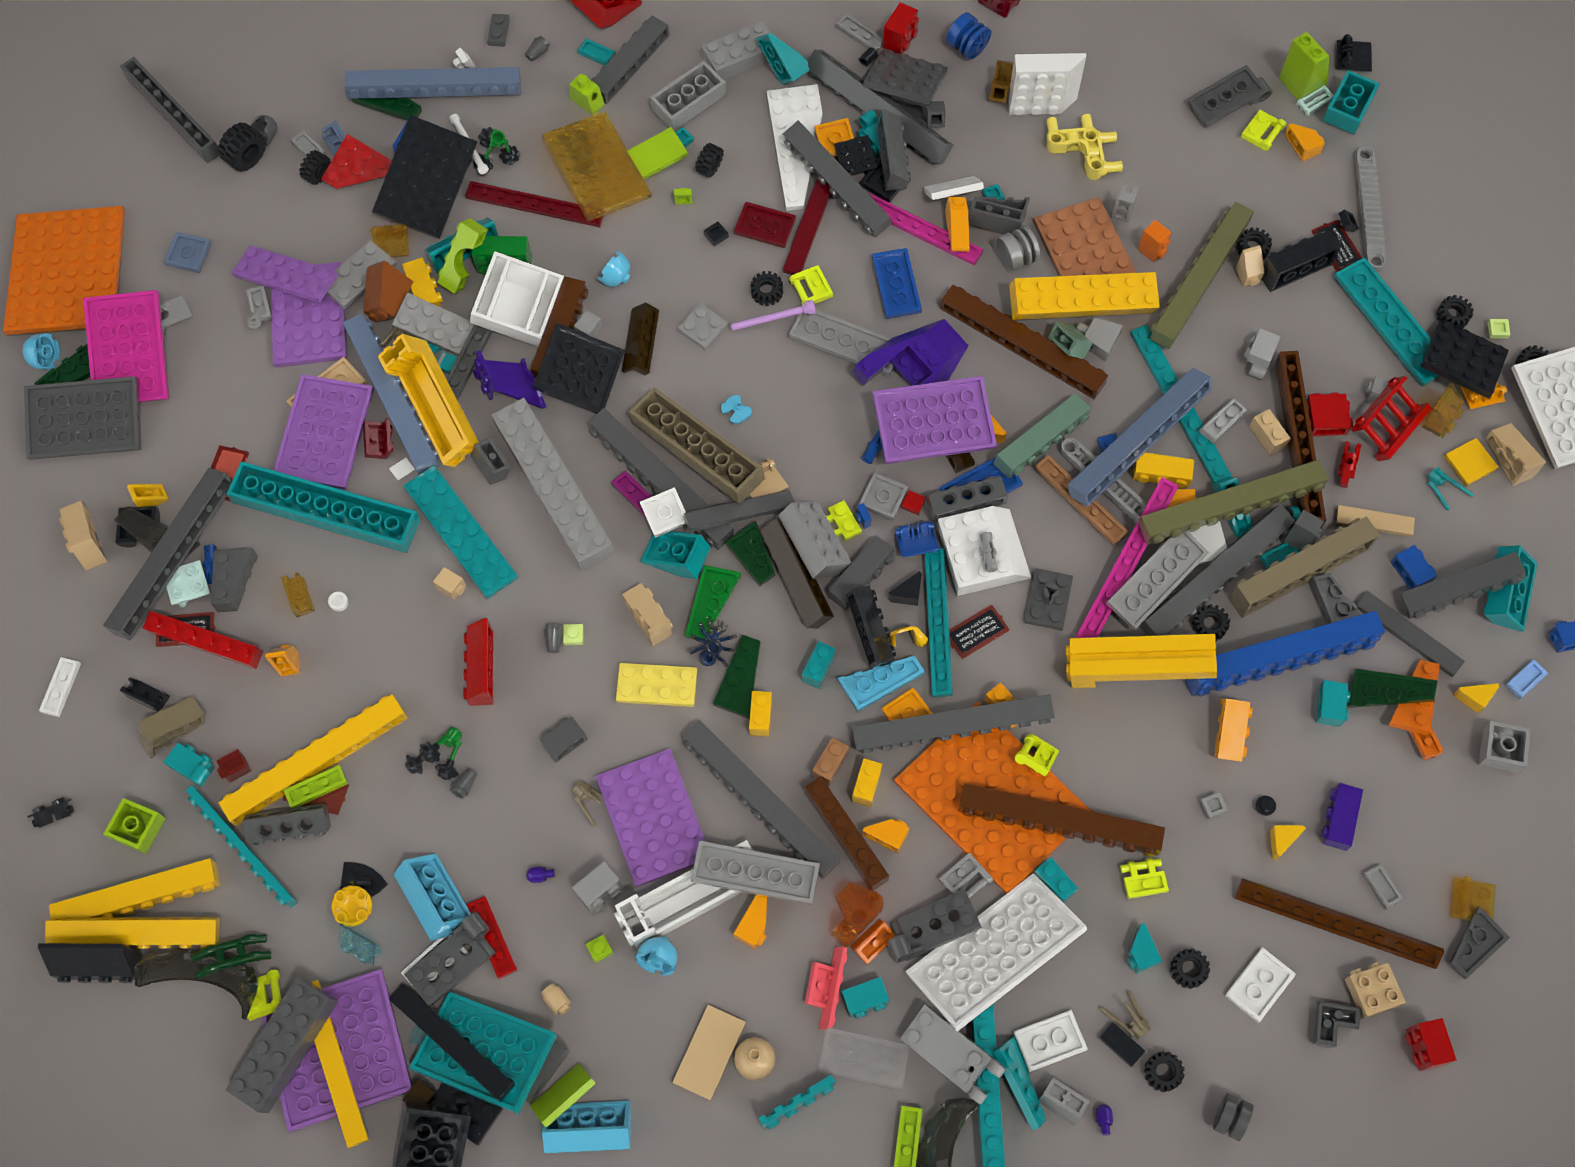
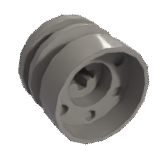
M1024 225L1019 229H1015L1012 231V234L1008 232L1000 235L995 240L998 257L1004 268L1009 272L1023 267V263L1029 265L1040 259L1038 242L1028 226Z

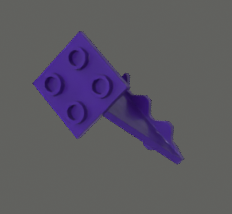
M480 350L476 352L474 376L476 380L480 381L481 390L484 395H487L489 400H493V393L496 391L517 400L525 398L528 404L541 409L546 408L541 392L532 389L534 378L532 372L527 368L525 358L521 359V363L485 360Z

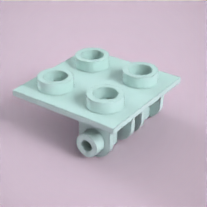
M200 560L180 566L166 586L171 605L177 604L181 608L186 607L189 600L210 594Z

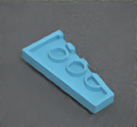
M912 656L891 662L885 666H877L871 670L839 677L838 682L859 712L924 675L925 671L916 657Z

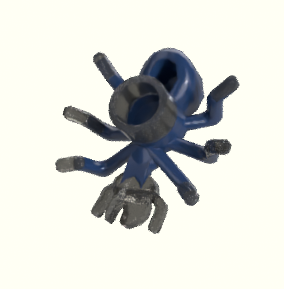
M710 619L708 623V628L712 634L710 636L705 631L703 623L700 622V631L708 640L701 639L693 634L691 637L698 642L704 643V645L695 648L689 653L692 655L703 650L699 655V661L702 665L712 666L715 664L717 657L725 667H728V663L719 653L722 650L736 653V649L723 647L721 642L735 639L737 635L718 639L719 635L726 632L728 625L724 626L723 621L719 625V620H716L711 627L712 619Z

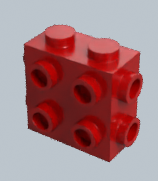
M1314 393L1306 399L1313 437L1347 435L1353 427V418L1349 414L1350 401L1347 400L1346 393Z

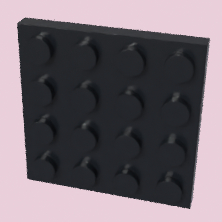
M1440 319L1420 367L1490 399L1509 350L1488 341L1484 337L1473 334L1467 329Z
M556 323L532 389L597 414L606 407L625 350Z

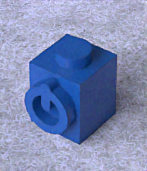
M1564 620L1555 623V626L1549 631V638L1554 644L1557 653L1574 650L1575 621L1567 623Z

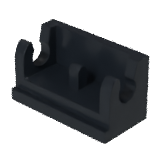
M131 677L128 678L130 685L128 687L122 686L120 689L127 698L156 712L163 709L170 698L169 695Z

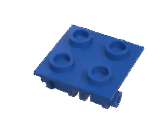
M921 522L920 528L918 523H915L916 529H913L912 524H910V530L908 525L899 526V528L895 529V536L902 558L940 551L933 531V522Z

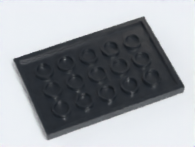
M410 114L372 213L440 239L474 154L477 141Z

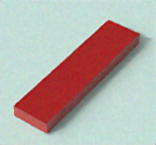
M486 896L467 904L471 914L477 912L490 928L483 937L496 952L489 959L497 978L501 979L518 971Z

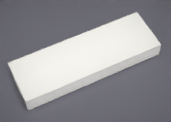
M60 658L39 712L60 717L81 663L79 661Z

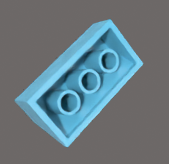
M437 854L406 859L393 874L431 941L448 937L461 925L465 918L471 915Z
M630 1100L572 1104L548 1127L543 1125L544 1153L630 1149Z

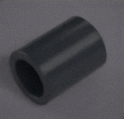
M869 47L859 57V61L863 66L867 67L878 56V53L874 48Z

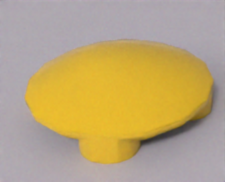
M347 886L334 894L331 906L335 920L344 926L352 927L366 921L372 911V900L368 892L359 886Z

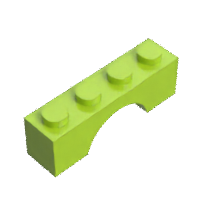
M471 218L458 224L456 228L457 234L450 243L451 249L444 259V267L441 268L438 274L440 277L437 283L454 294L464 290L470 275L463 264L465 249H474L482 245L488 229Z

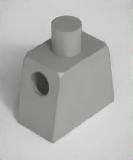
M1094 318L1090 326L1080 322L1077 330L1093 343L1089 351L1106 361L1121 334L1123 325Z

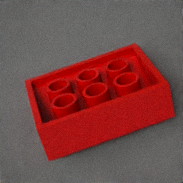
M570 0L600 28L614 25L642 4L640 0Z

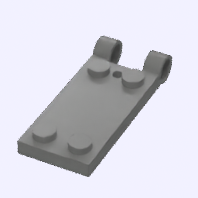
M927 1005L922 1007L900 1038L979 1104H982L988 1095L974 1083L985 1067L998 1078H1001L1006 1070L1002 1064L960 1031L956 1032L944 1018ZM971 1066L974 1067V1072L972 1073L969 1071Z

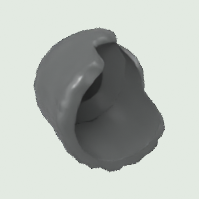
M268 115L257 116L250 125L265 137L266 146L269 145L278 130L277 123Z

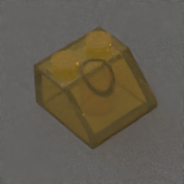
M1449 383L1422 427L1441 438L1444 437L1446 432L1451 433L1456 425L1453 423L1454 419L1458 420L1464 411L1461 409L1464 400L1454 384Z

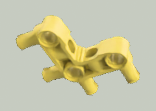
M1090 114L1082 115V128L1058 130L1057 118L1050 117L1047 119V150L1050 153L1061 154L1067 151L1079 150L1084 154V168L1087 177L1091 180H1098L1101 176L1107 175V173L1122 172V161L1106 162L1102 149V143L1116 142V131L1100 132L1095 129Z

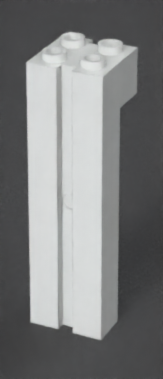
M747 840L734 846L736 848L752 850ZM693 869L641 897L635 894L615 905L617 912L614 915L620 927L626 928L623 933L630 946L635 945L636 949H639L640 945L647 939L663 936L742 892L691 882Z

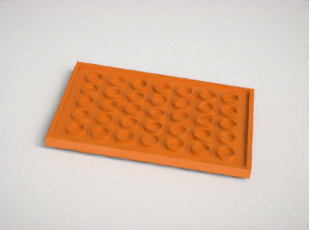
M123 206L17 214L3 327L5 335L86 329L83 298L118 294L125 217Z
M977 701L972 707L982 705ZM999 727L991 728V733L985 734L973 731L971 732L972 736L961 738L959 734L951 735L952 739L940 741L939 737L894 779V783L966 855L970 853L992 877L993 882L1007 894L1023 882L1067 838L1058 833L1046 834L1036 828L1034 830H1027L1018 824L1013 826L1005 825L1000 820L987 821L978 815H974V817L963 815L958 810L964 783L1091 810L1051 771L1045 777L1035 772L1026 764H1018L1015 761V756L1017 752L1021 751L1023 744L1008 730L999 731Z

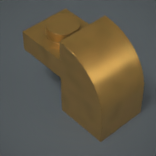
M997 60L989 100L1006 103L1014 63Z

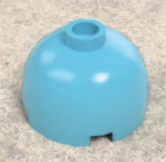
M619 250L616 252L618 256L616 258L613 256L602 270L603 277L598 276L597 280L609 287H616L621 283L625 284L631 277L628 274L631 269L630 262Z
M34 334L24 342L23 357L31 367L50 370L56 366L54 362L55 359L59 361L60 347L57 340H53L51 334Z
M659 936L644 941L640 945L635 958H638L637 964L651 973H655V970L662 971L661 975L666 976L674 973L678 954L668 938Z

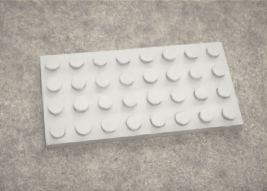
M1034 873L977 916L982 926L981 929L935 948L905 971L912 982L956 1032L1087 931L1086 925Z

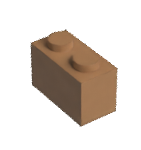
M831 738L812 770V777L814 779L822 777L830 787L849 754V746Z

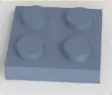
M176 232L164 263L166 266L199 273L212 243L210 239Z

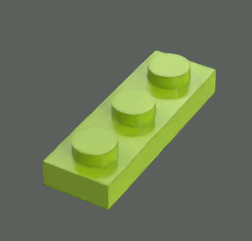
M337 765L284 789V793L290 808H297L347 785L348 782L342 767Z
M901 1105L894 1167H916L922 1108Z

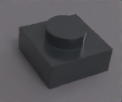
M1345 209L1338 213L1341 219L1339 222L1343 229L1351 232L1359 229L1352 213Z
M718 221L704 230V235L714 246L729 237V233Z

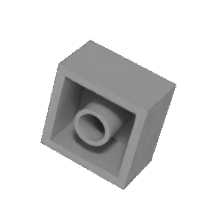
M1489 721L1482 728L1479 765L1514 773L1523 771L1528 764L1531 729Z
M605 861L572 887L576 896L591 914L602 911L606 906L605 903L610 899L614 900L622 893L621 890L624 889L620 879Z

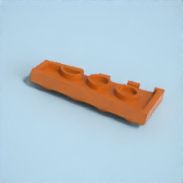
M1419 660L1412 677L1438 681L1440 664ZM1435 702L1398 704L1388 726L1429 735Z

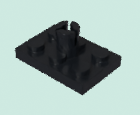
M446 1084L442 1085L430 1105L471 1115L467 1139L477 1146L481 1144L503 1111V1108Z

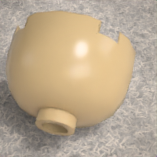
M748 1038L741 1042L735 1051V1067L738 1073L747 1080L759 1081L771 1074L775 1067L776 1056L774 1049L769 1042L762 1038Z

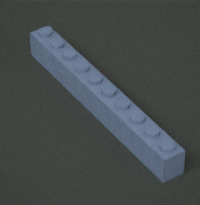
M519 67L345 71V90L347 99L521 95V76Z
M359 314L342 322L418 475L433 465L439 467L437 462L439 455L435 448L431 450L429 445L432 442L428 434H423L422 430L425 428L420 419L416 420L414 415L417 412L413 404H408L407 401L410 399L406 390L402 391L399 387L402 386L399 377L386 374L378 358V355L383 352L384 347H379L380 339L376 332L372 333L371 329H373L369 318L365 320L363 314Z
M1195 368L1185 373L1176 384L1172 385L1169 391L1148 408L1139 419H1136L1126 431H1123L1113 443L1109 444L1108 448L1098 455L1091 464L1086 466L1076 478L1070 481L1068 484L1070 497L1088 507L1212 390L1211 376Z

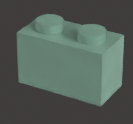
M1056 322L1048 337L1067 355L1082 359L1085 358L1093 344L1073 325Z

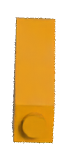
M948 197L945 217L951 251L969 252V221L966 197Z
M282 645L280 648L273 649L265 654V658L281 677L300 674L299 652L294 645Z
M755 896L733 934L735 939L756 950L758 945L761 947L767 937L765 935L767 896Z

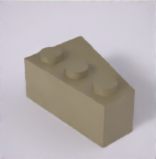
M193 696L188 699H181L171 707H165L152 716L142 718L138 722L139 741L149 757L153 758L156 756L155 751L164 745L166 748L171 746L172 743L170 741L180 735L185 737L205 723V714Z

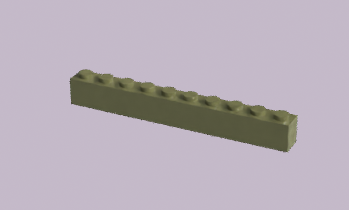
M1234 202L1232 207L1228 206L1223 215L1225 217L1224 220L1220 219L1215 229L1217 231H1212L1207 240L1209 242L1208 245H1203L1199 253L1201 256L1194 259L1191 265L1193 267L1192 270H1187L1183 278L1185 280L1184 283H1179L1175 290L1177 294L1170 297L1167 303L1168 308H1163L1158 317L1160 318L1159 322L1155 321L1150 331L1153 333L1150 340L1168 349L1171 348L1249 224L1254 213L1253 210L1237 202Z
M1316 460L1141 516L1138 524L1146 543L1153 542L1156 544L1162 542L1167 537L1175 538L1186 531L1194 532L1205 525L1213 526L1220 520L1225 519V521H1228L1242 513L1247 515L1258 508L1266 509L1276 502L1281 504L1295 496L1300 498L1311 491L1319 492L1325 488L1329 479L1320 460Z

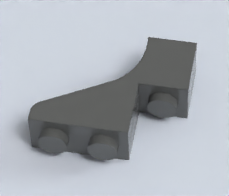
M890 95V99L913 116L924 120L928 128L945 127L946 110L944 101H932L930 106Z

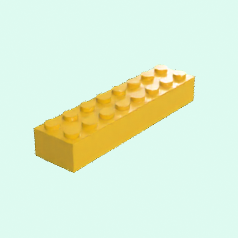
M1156 272L1015 278L1009 284L1013 320L1154 313L1160 308Z

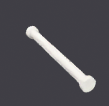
M452 114L449 117L451 124H454L460 135L469 138L460 122L459 115ZM475 149L472 158L478 167L477 170L480 174H486L489 168L483 163Z

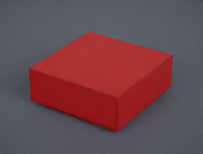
M909 490L901 508L919 515L926 497Z

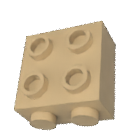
M1376 962L1369 965L1368 970L1362 971L1361 968L1349 972L1350 976L1344 979L1356 1007L1361 1008V1019L1406 1003L1389 963L1381 965V962Z

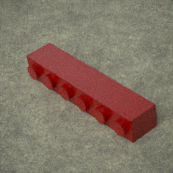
M149 611L142 628L150 634L254 669L257 668L263 651L254 645Z

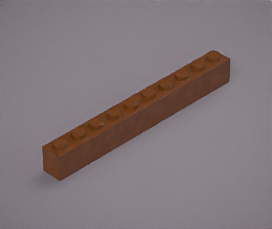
M953 284L941 299L940 309L1090 398L1095 400L1105 386L1108 375L1102 369L1095 368L1085 359L1067 355L1053 341L1044 338L1039 332L1030 330L1025 324L1013 320L1008 314L1001 313L994 306L984 303L979 297L972 296L962 287H957Z
M1281 351L1275 361L1286 433L1291 438L1288 442L1291 466L1294 468L1316 461V454L1299 351ZM1322 490L1319 492L1311 491L1303 497L1297 498L1298 508L1301 513L1305 510L1323 520L1324 523L1326 522Z
M964 783L958 810L963 815L969 817L978 815L987 821H994L995 819L1002 821L1005 825H1022V828L1027 830H1034L1036 828L1046 834H1062L1064 838L1068 839L1076 837L1081 838L1086 843H1103L1102 845L1108 848L1117 846L1123 848L1126 852H1143V855L1148 857H1155V855L1158 856L1160 854L1165 833V827Z

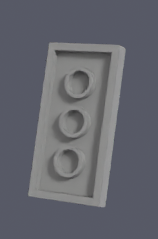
M370 240L335 270L338 277L326 294L345 310L365 293L366 270L368 266L385 260L395 267L397 266L396 261Z
M407 293L392 326L458 356L474 324L461 316Z

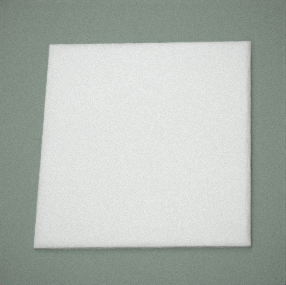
M407 458L389 468L397 480L415 470Z

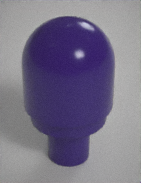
M542 866L531 867L526 873V878L531 883H542L547 878L555 877L554 869L546 870Z
M1106 1104L1099 1105L1095 1112L1096 1123H1098V1126H1101L1103 1136L1111 1135L1110 1126L1113 1125L1112 1109Z

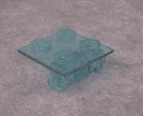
M340 924L339 947L344 952L355 955L361 962L374 966L375 956L379 957L382 952L379 949L380 946L345 925Z

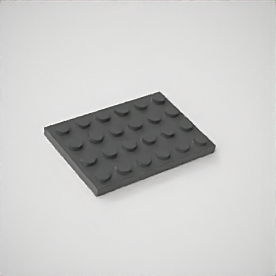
M137 377L24 386L27 459L141 450Z

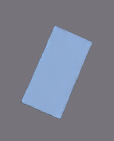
M1533 659L1505 686L1521 699L1548 672Z

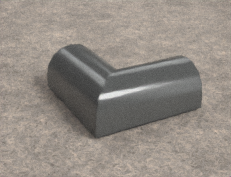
M1317 1001L1314 1045L1326 1048L1337 1047L1338 1026L1358 1030L1361 1008Z

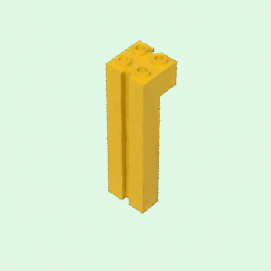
M401 334L393 342V346L386 347L378 355V358L386 374L399 377L443 465L456 467L465 460L464 456L472 453L474 445L479 443L427 341Z
M1215 634L1070 638V645H1066L1067 663H1070L1066 664V673L1072 688H1096V681L1217 678Z

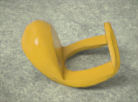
M915 626L901 627L889 633V640L894 647H896L895 634L910 630L916 646L922 648L928 642V638Z

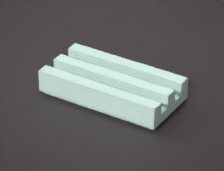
M1324 85L1304 98L1299 99L1296 105L1300 106V110L1305 111V115L1308 116L1331 103L1334 95ZM1316 97V98H1315L1314 100H1312L1311 102L1305 104V102H1307V101L1311 100L1312 98Z

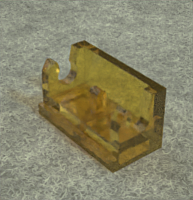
M294 573V578H289L285 575L281 577L291 610L298 618L314 612L315 609L305 578L301 577L299 573Z

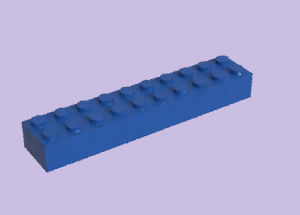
M1377 611L1218 654L1216 655L1217 678L1185 680L1191 696L1198 695L1201 697L1209 694L1212 690L1223 691L1230 685L1241 686L1252 679L1259 681L1269 674L1276 676L1282 674L1287 669L1294 671L1300 669L1305 664L1312 666L1318 664L1320 660L1327 659L1330 661L1344 653L1345 655H1351L1362 648L1364 650L1372 649L1381 640L1380 638L1385 633Z

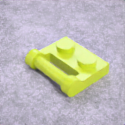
M1259 110L1242 132L1241 138L1268 151L1275 137L1286 127L1287 123L1283 119H1277ZM1270 125L1273 126L1274 129L1264 140L1261 139Z
M819 265L796 273L789 278L790 283L795 286L802 300V306L808 300L813 299L814 304L833 297V292ZM801 280H805L813 295L812 297L808 298L800 283Z
M1027 734L1021 751L1017 752L1015 756V761L1018 764H1026L1035 772L1046 777L1060 750L1034 734ZM1032 746L1037 748L1033 757L1028 754Z
M270 970L264 976L242 983L246 1014L249 1021L274 1013L282 998L278 981L280 979L278 970ZM268 984L271 985L273 1000L271 1003L268 1002L266 985Z

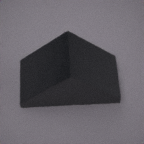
M920 571L889 592L888 600L892 603L918 606L922 573Z

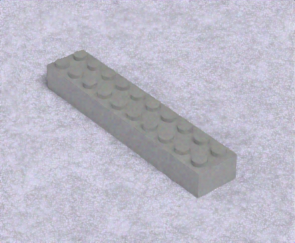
M525 398L491 414L494 425L580 570L583 571L614 554L613 544Z

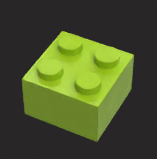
M123 798L103 835L112 841L146 855L166 818L156 811Z

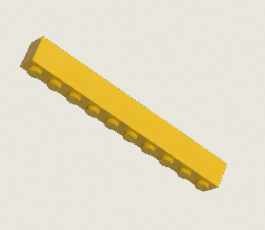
M393 694L384 696L374 706L366 707L358 716L347 719L345 724L331 729L321 739L313 740L305 749L297 750L293 753L292 757L278 762L273 769L260 773L257 779L244 783L239 790L225 795L223 800L218 803L229 822L236 827L242 823L246 815L256 814L284 797V789L322 773L405 721L408 717Z

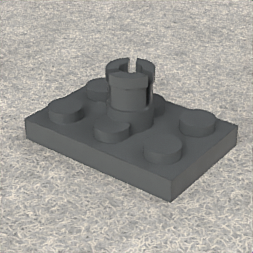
M1035 568L1024 623L1063 631L1073 576Z

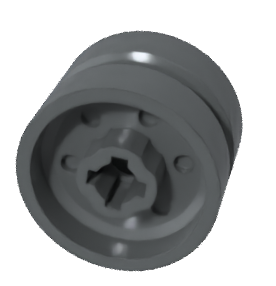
M1226 1093L1216 1113L1213 1130L1221 1134H1225L1228 1131V1137L1240 1141L1248 1128L1254 1105L1244 1100L1238 1104L1237 1097Z

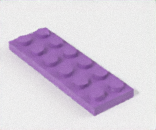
M251 245L232 271L233 276L317 303H321L338 277L335 270Z

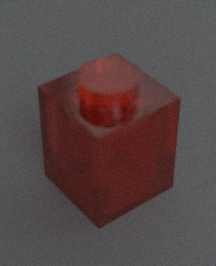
M238 749L216 761L219 765L217 771L222 779L226 778L230 783L252 771L244 755Z

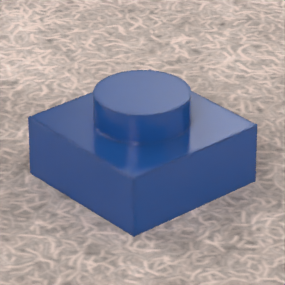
M1116 433L1098 438L1097 442L1101 452L1118 438Z
M865 504L857 505L855 513L857 523L862 524L864 529L870 527L872 518Z

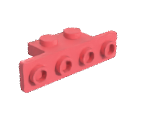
M847 947L834 948L831 966L817 962L812 963L804 1004L822 1009L819 1030L822 1031L831 1030L835 1023V1009L839 1003V988L843 982L842 973L844 964L847 961Z

